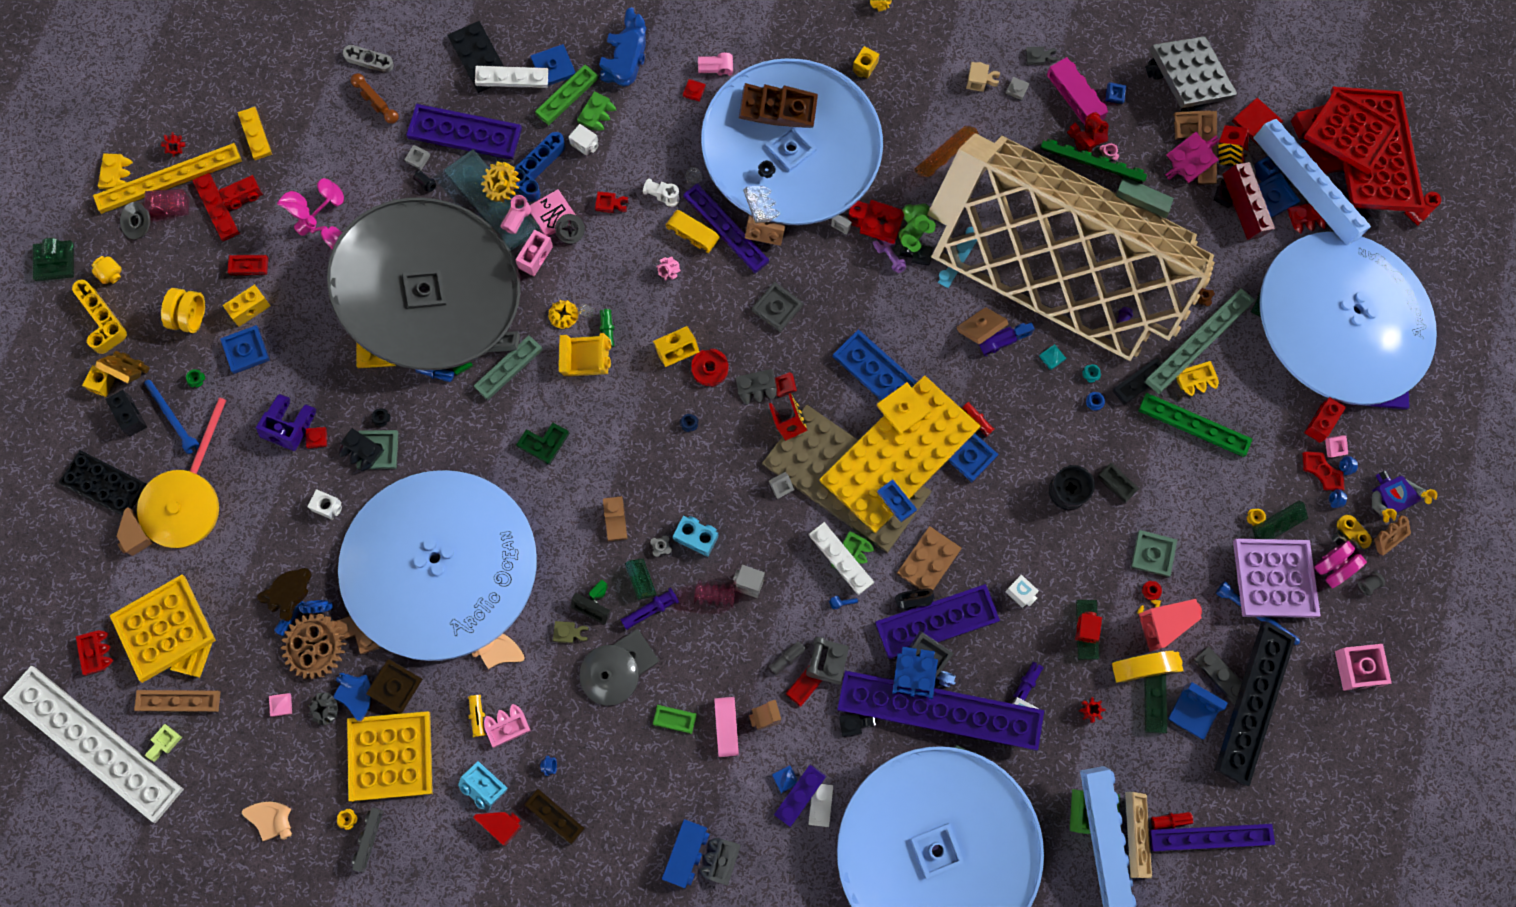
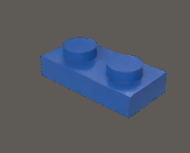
M893 479L877 491L878 495L901 523L917 511L916 507Z

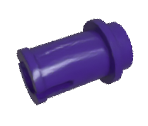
M1122 307L1118 312L1119 316L1116 323L1128 321L1132 318L1133 310L1129 307Z

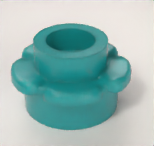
M1091 364L1085 366L1082 375L1083 378L1092 383L1100 379L1101 371L1097 365Z

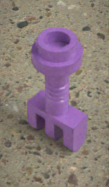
M882 240L873 242L879 254L885 251L893 263V271L901 273L906 269L904 259L899 260L892 249L895 244Z

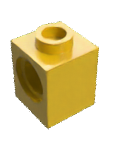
M864 46L853 63L852 71L857 76H864L868 79L878 63L880 54Z
M92 365L82 386L90 392L107 397L116 377Z

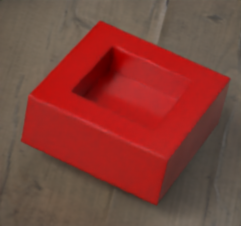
M689 79L683 92V97L700 102L706 84Z
M789 372L775 378L778 397H783L797 391L792 373Z
M306 428V447H327V428Z

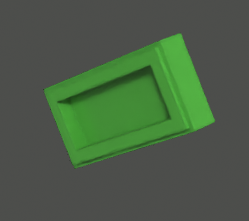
M657 705L653 725L692 734L697 714Z

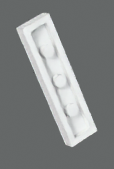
M476 66L475 85L548 88V68Z
M825 522L809 534L810 538L858 596L874 584V581Z

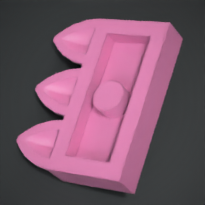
M514 704L510 708V717L504 711L499 710L497 714L498 723L489 716H486L484 720V728L492 748L531 731L524 713Z

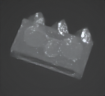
M747 186L743 190L755 223L771 222L779 216L780 212L770 208L776 202L766 197L771 193L769 188L764 186Z

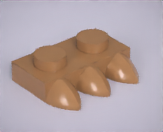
M1399 516L1397 522L1390 523L1388 529L1380 531L1374 539L1379 554L1384 556L1411 534L1409 520L1406 516Z

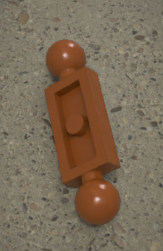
M353 74L350 79L351 84L361 89L360 94L364 100H370L372 108L377 113L381 112L387 123H396L399 119L398 113L388 108L383 99L365 81L362 74Z

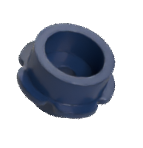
M686 414L680 419V426H682L684 431L690 432L697 429L698 418L696 416Z

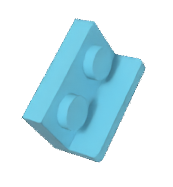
M479 761L461 776L458 783L461 792L469 795L474 800L476 806L484 809L486 812L491 809L492 805L508 789Z

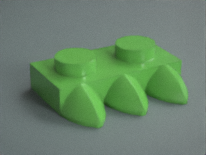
M594 91L579 115L577 122L592 130H604L599 120H610L605 110L615 111L616 108L609 98Z
M849 531L843 542L846 549L860 564L867 563V558L861 551H874L869 541Z

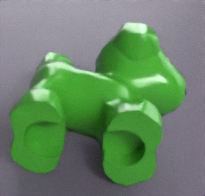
M926 203L908 204L902 209L908 224L899 232V238L902 246L907 247L911 252H916L921 248L919 238L924 232L929 234L935 231V222L927 216L930 206Z

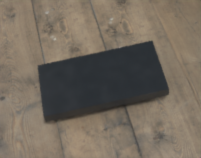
M79 450L59 481L60 485L122 516L125 509L130 508L132 510L141 492L147 485L145 482Z

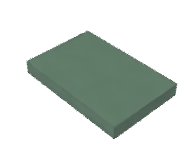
M1123 177L1115 195L1122 200L1164 218H1167L1174 199L1127 177Z

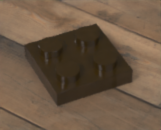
M387 659L366 694L402 714L423 679Z

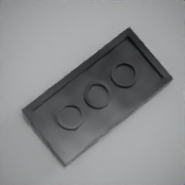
M480 21L448 34L447 36L477 93L494 87L475 85L476 66L504 67Z

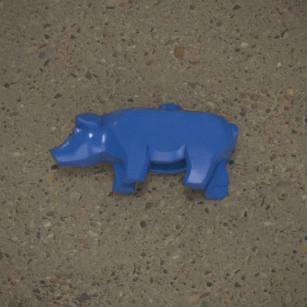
M634 8L626 10L624 18L625 29L619 34L609 33L607 42L615 46L614 59L601 57L599 65L603 70L600 71V79L604 82H615L620 86H629L635 81L640 65L644 64L645 54L643 53L646 45V26L643 17L640 14L636 15L634 13Z

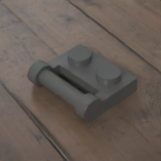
M815 637L813 642L815 647L806 675L840 685L849 646L827 641L822 637ZM823 648L828 651L823 671H820L817 668Z

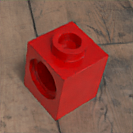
M1094 612L1082 613L1078 617L1075 640L1094 644L1100 639L1102 617L1096 616L1097 614Z

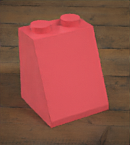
M1196 599L1156 607L1139 613L1150 652L1165 648L1202 618V609Z

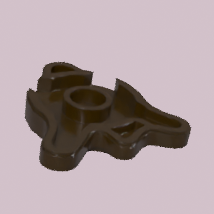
M301 568L281 574L267 590L257 595V600L260 603H268V609L271 612H276L280 609V618L283 621L291 620L295 607L308 594L307 583L309 584L312 576L311 571L308 568Z

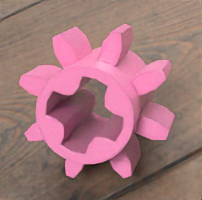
M672 256L661 259V264L657 265L659 275L665 280H673L677 277L676 273L681 271L679 269V262L674 260Z

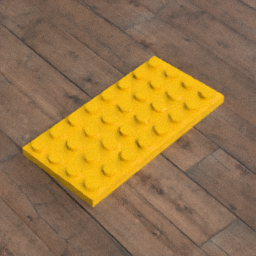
M925 375L912 389L930 409L931 413L901 435L888 419L883 416L819 480L875 534L894 516V513L878 495L877 491L893 479L908 499H910L981 427Z

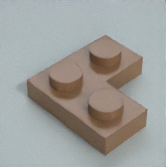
M351 616L337 620L335 627H341L342 630L339 634L345 635L341 641L355 637L360 654L381 648V646L377 645L359 629Z

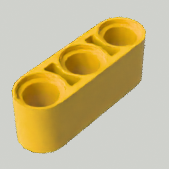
M676 210L665 224L668 230L672 229L681 238L691 241V244L699 249L703 248L706 250V253H710L720 239L715 231L680 210Z

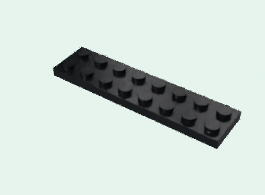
M1261 621L1214 771L1248 787L1251 784L1296 639L1267 621Z

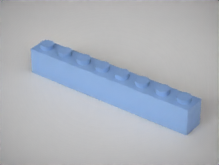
M1277 119L1267 122L1253 137L1255 141L1346 245L1357 241L1371 227L1366 219L1360 215L1353 204L1346 199L1330 178L1324 174L1317 163L1310 158Z
M1105 766L1081 770L1080 774L1103 907H1136V900L1131 892L1133 881L1130 878V874H1128L1127 868L1129 866V859L1124 851L1126 840L1124 834L1121 833L1120 827L1122 825V817L1117 810L1119 799L1117 793L1114 792L1113 786L1115 783L1114 773Z

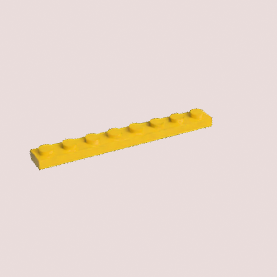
M235 143L97 193L93 197L98 211L102 214L194 180L204 174L242 162L237 146Z

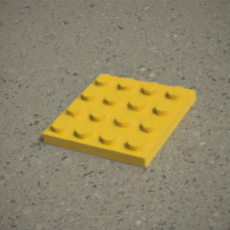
M184 575L176 577L110 615L138 680L142 683L216 641Z
M429 711L364 717L360 722L355 718H347L348 801L433 794L431 720Z

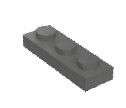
M1208 646L1193 660L1235 705L1242 682Z
M372 807L371 811L367 812L365 817L366 828L359 836L358 844H360L358 853L355 852L352 865L354 866L352 870L365 872L384 810Z

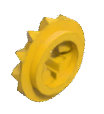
M559 300V302L552 304L548 317L552 325L565 329L576 323L578 310L575 304L568 300ZM566 308V313L569 315H564L561 319L558 312H562Z

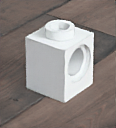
M581 124L569 136L570 145L586 156L591 152L594 153L598 148L597 135Z
M316 489L307 507L311 511L333 520L335 516L340 514L342 502L338 498ZM326 502L331 503L329 508L323 509V505Z

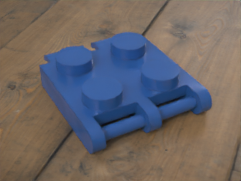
M903 647L902 654L898 653L893 694L900 692L911 694L913 697L920 695L933 699L938 659L934 658L935 651L921 649L920 656H916V648ZM897 686L911 688V690L897 688ZM916 689L926 690V691H929V693H928V692L915 691V690H916Z

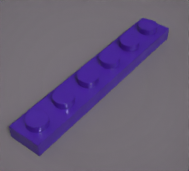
M698 184L683 194L686 201L755 274L769 263V259L750 239L745 238V233Z
M1272 824L1149 830L1151 851L1275 845Z

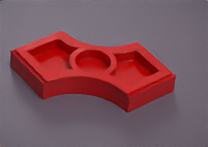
M1323 452L1302 453L1303 471L1310 472L1318 477L1324 490H1345L1343 471L1331 467L1327 463Z

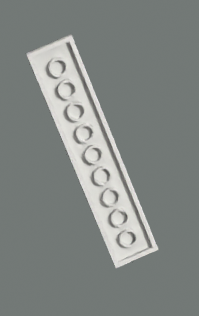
M30 666L3 697L6 702L153 823L160 819L184 790L37 668Z

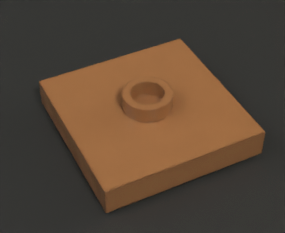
M985 307L957 326V330L977 344H981L1009 323L1006 318Z

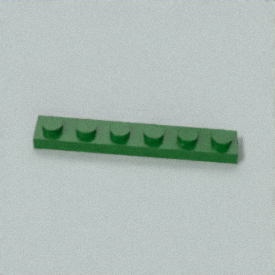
M1051 139L1043 140L1040 147L1041 150L1141 183L1145 182L1147 174L1143 173L1144 170L1134 167L1130 169L1122 162L1111 163L1106 157L1099 156L1096 158L1091 156V152L1085 150L1078 152L1070 145H1064L1063 147L1057 145L1058 142Z
M1149 393L1144 395L1138 409L1143 414L1242 457L1247 455L1253 440Z

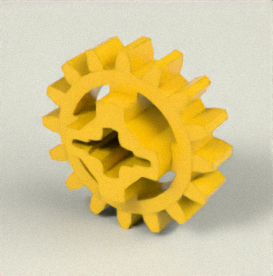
M498 161L496 165L490 164L491 169H485L487 175H482V178L485 179L481 183V185L485 186L482 191L487 193V198L495 202L500 201L504 203L505 199L511 200L510 195H516L514 189H519L516 185L520 181V179L516 178L519 173L514 171L515 167L506 162L501 163Z

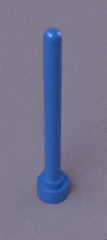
M145 380L144 385L182 439V448L186 454L193 453L192 448L195 447L197 450L200 444L195 438L189 437L152 381Z
M1224 581L1215 594L1221 598H1229L1241 607L1240 596L1234 593V590L1231 588L1232 586ZM1256 617L1260 621H1267L1295 637L1296 639L1294 645H1298L1300 643V639L1298 637L1293 635L1291 632L1286 630L1284 627L1279 625L1271 618Z

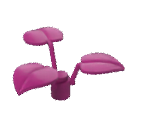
M323 178L317 183L318 191L327 199L311 215H309L307 201L301 194L295 191L285 193L278 200L277 205L285 208L290 214L299 219L294 225L296 232L301 236H305L309 232L313 234L316 231L322 230L321 236L323 240L333 250L342 232L334 226L315 228L317 221L314 217L329 201L334 206H340L343 203L344 195L341 189L329 179Z

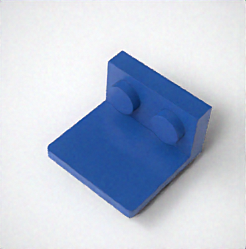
M1191 682L1184 686L1168 720L1203 740L1218 712L1225 710L1228 703Z

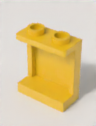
M600 333L599 336L577 338L560 335L559 372L563 376L608 374V368L611 367V360L608 357L609 350L611 349V340L604 333Z

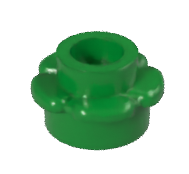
M190 370L186 375L187 384L190 387L202 386L205 374L201 373L200 370Z

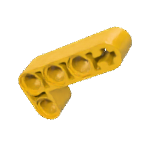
M86 280L76 281L72 286L74 294L100 327L88 336L87 344L99 354L106 353L126 338L127 332L97 291Z

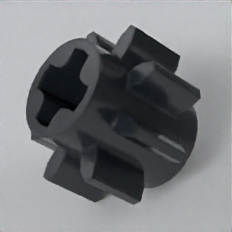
M1152 58L1148 65L1145 66L1148 78L1162 79L1164 76L1155 59Z

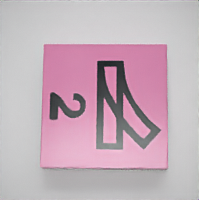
M558 189L530 205L531 216L546 236L555 233L556 222L561 216L565 214L575 215Z

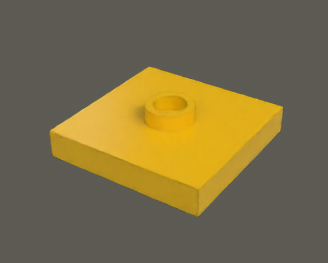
M908 382L877 403L879 410L900 435L931 413L930 409Z

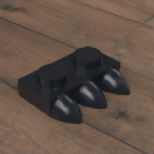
M351 428L340 442L339 456L344 457L351 453L350 464H355L362 459L360 470L365 471L374 465L384 452V449Z

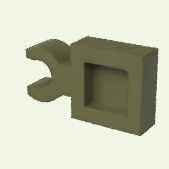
M555 621L553 642L573 643L574 638H578L583 642L588 641V638L580 636V633L583 630L588 631L589 628L587 626L575 628L574 622Z

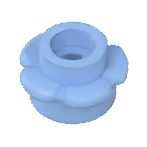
M941 671L937 679H939V684L950 687L951 684H955L956 676L949 672Z

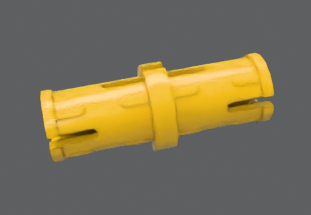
M481 695L468 696L470 715L468 716L471 719L473 737L485 736L483 720L485 713L482 712ZM475 707H477L479 725H477Z

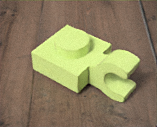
M164 724L151 739L154 746L145 756L155 762L162 754V751L169 753L182 736Z

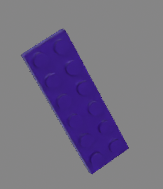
M416 104L408 128L407 138L513 160L522 126L520 124Z
M984 584L934 601L929 606H919L875 621V625L888 660L896 658L898 653L902 654V648L909 647L919 631H922L939 643L998 623L1000 619L988 588Z

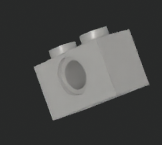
M742 565L741 570L737 569L734 575L733 584L736 585L735 591L758 598L764 582L765 572Z

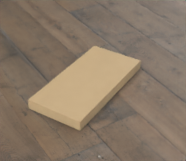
M1125 792L1130 878H1151L1152 867L1147 795Z

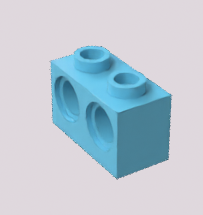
M683 516L673 535V540L708 557L718 539V532H716V528L710 525L704 526L699 524V520L692 516L688 518ZM686 527L693 529V532L689 535L684 534L682 531ZM707 535L711 540L708 543H702L700 538Z

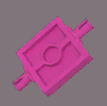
M1195 132L1166 154L1172 163L1173 169L1164 175L1170 180L1179 174L1189 184L1219 161L1213 153L1212 147L1220 139L1215 135L1206 142Z

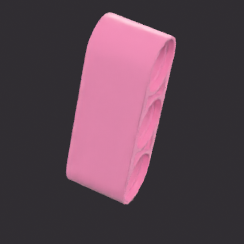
M714 698L718 757L739 756L735 698Z

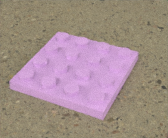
M1233 540L1242 617L1317 618L1321 616L1310 540Z

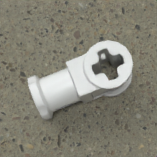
M652 179L646 180L643 194L656 196L657 200L664 202L670 207L676 206L679 203V189L675 184H666L664 182L658 184L652 182Z

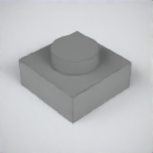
M1013 77L1006 94L1022 100L1030 83Z
M413 145L404 160L406 163L422 170L431 155L429 152Z
M837 215L832 218L831 226L847 235L852 222L846 216Z
M786 472L769 480L777 499L794 490Z

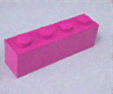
M1066 57L1050 66L1047 73L1048 78L1084 126L1085 119L1093 112H1097L1103 121L1108 113L1107 106L1100 101L1095 90L1090 88L1085 77L1078 72L1076 65Z

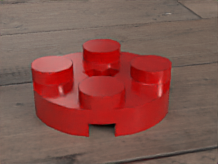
M717 349L699 351L692 360V375L701 385L714 387L722 383L728 375L729 364L727 358ZM713 364L714 370L707 371L705 366Z

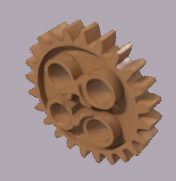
M310 613L309 616L302 615V620L296 618V625L289 624L291 631L284 632L288 638L282 639L286 643V646L281 647L282 650H286L282 657L288 658L285 665L292 664L290 671H296L297 676L303 674V678L311 677V679H317L318 676L325 677V673L331 674L332 670L330 667L338 668L335 662L342 661L339 654L345 653L344 650H341V646L346 645V643L341 642L345 635L339 634L342 628L335 627L337 621H331V617H324L323 614L316 616V614ZM316 628L319 629V634L317 637L315 636ZM300 639H302L303 641L301 648L298 647V642ZM326 644H327L328 647H329V650H328L327 653H325V651H324V647H325ZM311 655L312 663L309 665L307 660L308 657Z

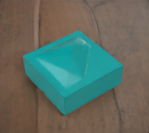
M1055 344L1039 356L1050 370H1053L1066 360V357Z

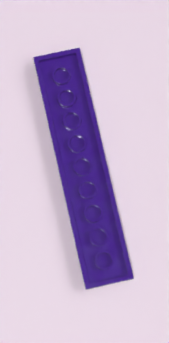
M845 671L837 711L1038 751L1044 710L934 688L933 699L920 695L913 697L911 694L900 692L893 694L894 680ZM897 686V688L911 690V688ZM916 689V690H915V691H921V692H928V693H929V691H926V690H920V689Z

